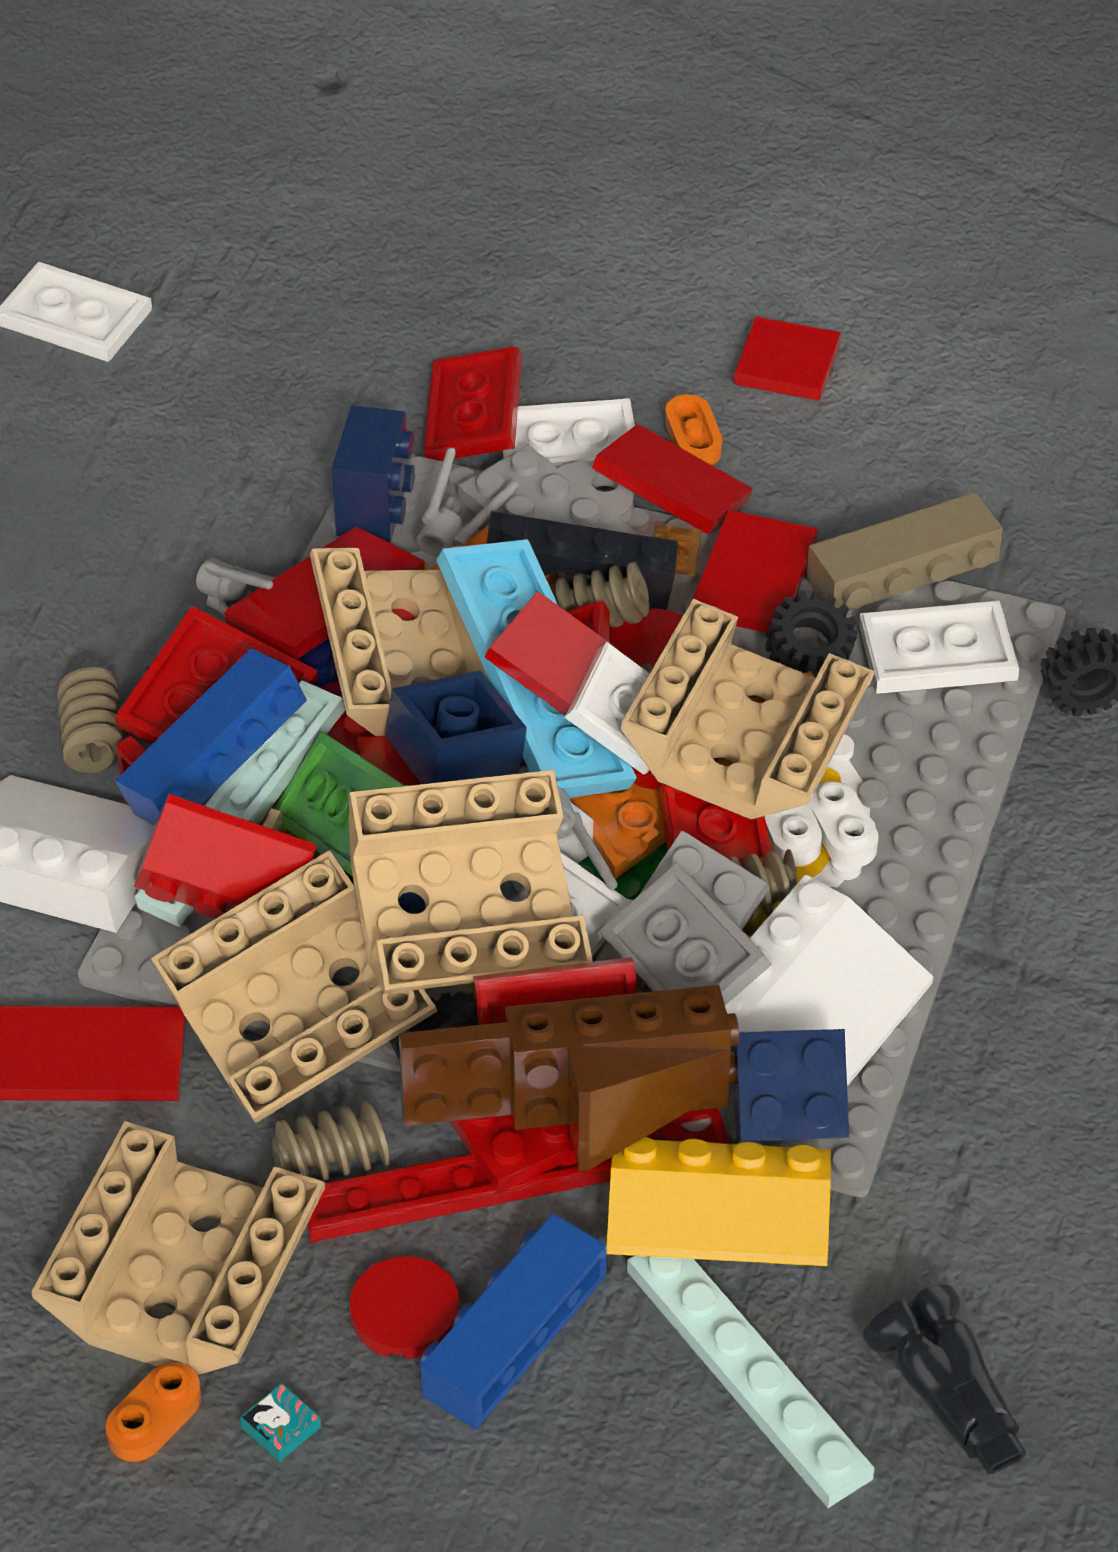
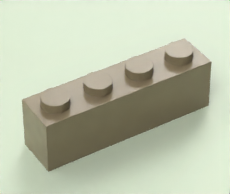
M974 492L809 545L807 580L815 591L821 592L820 599L826 602L829 595L836 598L834 604L836 609L842 604L849 610L858 609L866 604L894 595H900L906 591L930 583L940 582L949 577L998 562L1003 527L979 495Z

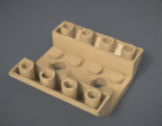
M312 548L310 558L346 713L375 736L386 735L391 691L393 688L479 670L488 679L441 570L364 571L359 548ZM405 609L412 613L415 619L412 621L401 620L392 610Z
M693 599L623 719L620 729L658 782L736 814L754 819L808 805L875 671L829 653L817 677H812L732 645L731 642L738 616ZM747 696H760L766 701L764 703H757L750 700ZM725 758L733 762V764L724 766L718 764L713 759Z
M554 770L349 793L352 875L368 963L384 994L474 983L473 976L593 962L584 915L573 916L557 838V831L564 817ZM509 880L517 881L525 887L527 898L521 902H512L503 896L500 885ZM407 892L416 893L424 899L426 909L419 914L407 913L400 907L398 897Z
M330 850L151 958L189 1025L241 1106L255 1123L392 1040L399 1033L405 1032L437 1012L436 1006L424 989L383 993L368 963L355 887ZM352 966L359 970L357 980L351 985L338 986L332 982L335 972L342 967ZM264 1021L270 1024V1030L263 1039L248 1041L243 1038L244 1030L250 1023Z
M124 1121L32 1289V1297L87 1344L157 1367L165 1363H182L191 1367L197 1375L237 1364L325 1189V1182L274 1167L264 1187L249 1184L178 1162L174 1136ZM202 1218H214L220 1222L217 1228L211 1229L208 1232H200L192 1228V1225ZM160 1303H168L176 1308L173 1314L164 1318H153L147 1314L152 1306Z

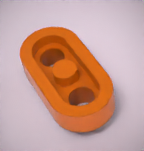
M683 394L672 398L667 403L665 411V425L672 443L710 465L716 464L722 455V435L710 405L702 397L692 394Z
M176 1362L165 1363L153 1369L113 1409L107 1418L106 1435L112 1453L118 1458L130 1462L143 1461L155 1455L192 1417L200 1406L202 1395L199 1377L191 1367ZM171 1384L180 1385L174 1390L164 1389L165 1386ZM134 1421L143 1423L140 1427L135 1429H129L125 1427L127 1424Z

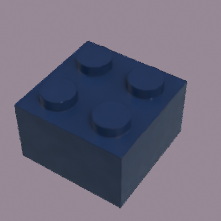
M351 405L332 466L336 536H342L357 526L387 542H391L395 525L403 524L406 512V497H404V493L412 492L415 480V466L408 465V459L411 458L413 451L414 434L413 431H406V411Z
M479 670L393 688L385 737L421 784L519 774L527 727Z
M845 1029L739 1032V1045L732 1046L737 1065V1082L734 1084L736 1142L849 1138Z

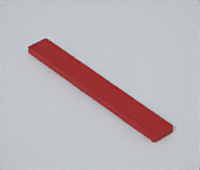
M719 1108L688 1111L646 1136L652 1140L685 1141L688 1139H699L707 1143L730 1144ZM708 1118L711 1121L706 1129L699 1132L688 1131L681 1126L682 1123ZM472 1154L325 1183V1189L307 1224L310 1242L610 1182L612 1157L590 1170L578 1171L574 1156L563 1161L562 1165L527 1178L499 1194Z

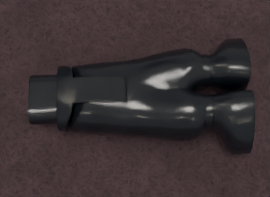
M946 1284L933 1285L924 1288L915 1296L912 1307L906 1299L898 1300L889 1305L865 1327L863 1338L869 1348L878 1353L899 1349L898 1364L903 1377L929 1405L962 1449L965 1448L964 1450L968 1457L971 1459L978 1458L987 1474H994L1023 1459L1026 1451L1016 1437L1020 1427L1012 1418L1006 1403L995 1386L972 1331L966 1323L956 1318L961 1303L954 1288ZM923 1330L926 1331V1332H929V1333L931 1332L932 1335L934 1336V1340H932L931 1338H929V1337L923 1332Z

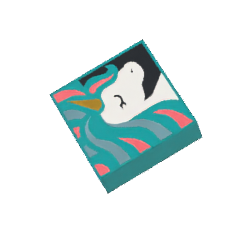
M283 1383L278 1385L240 1417L241 1428L278 1462H281L321 1428L320 1416Z

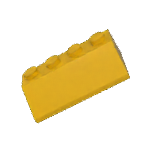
M644 1137L612 1156L607 1254L827 1266L831 1149H816L808 1145H797L794 1147L761 1146L754 1142H742L739 1144L707 1143L699 1139L666 1141L652 1140L651 1138Z

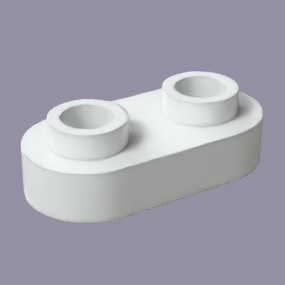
M840 782L819 784L809 804L821 828L822 843L829 856L836 863L845 867L856 868L869 864L876 857L879 836L876 827L856 792L848 785Z
M809 803L805 806L765 816L771 851H776L782 862L787 849L792 851L795 866L808 865L818 858L821 852L822 831Z

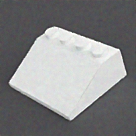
M13 775L8 776L0 781V902L117 933L136 903L135 895L140 889L134 887L154 824L135 815L130 806L124 803Z
M805 875L750 937V940L766 955L772 965L725 1007L727 1014H736L739 1032L845 1029L848 1086L932 985L933 976L848 896Z

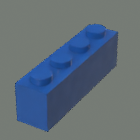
M250 648L115 780L133 813L155 825L168 794L202 805L307 701L290 666Z
M552 1214L540 1229H531L524 1237L519 1247V1252L507 1266L500 1265L493 1272L487 1283L486 1291L474 1304L471 1302L467 1303L459 1311L452 1330L441 1342L434 1341L424 1352L419 1363L422 1396L476 1430L606 1277L607 1245L555 1214Z

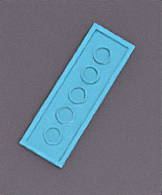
M528 539L442 549L436 561L487 677L493 687L527 727L522 756L529 772L554 770L557 787L565 790L569 798L630 789L637 778L631 765L564 718V714L484 658L489 647L537 591L558 605Z

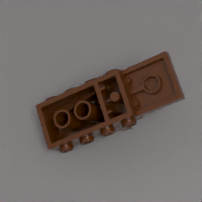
M720 985L509 1006L505 1007V1022L399 1033L401 1103L404 1126L512 1115L515 1130L568 1124L578 1171L590 1170L688 1111L728 1107L729 1085L736 1084L737 1082L736 1059L734 1052H730L731 1046L739 1045L737 1016L735 1013L727 1014Z

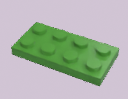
M321 731L274 809L282 811L283 827L300 839L317 844L315 850L321 854L330 850L342 869L353 877L350 860L349 793L402 787L405 785Z

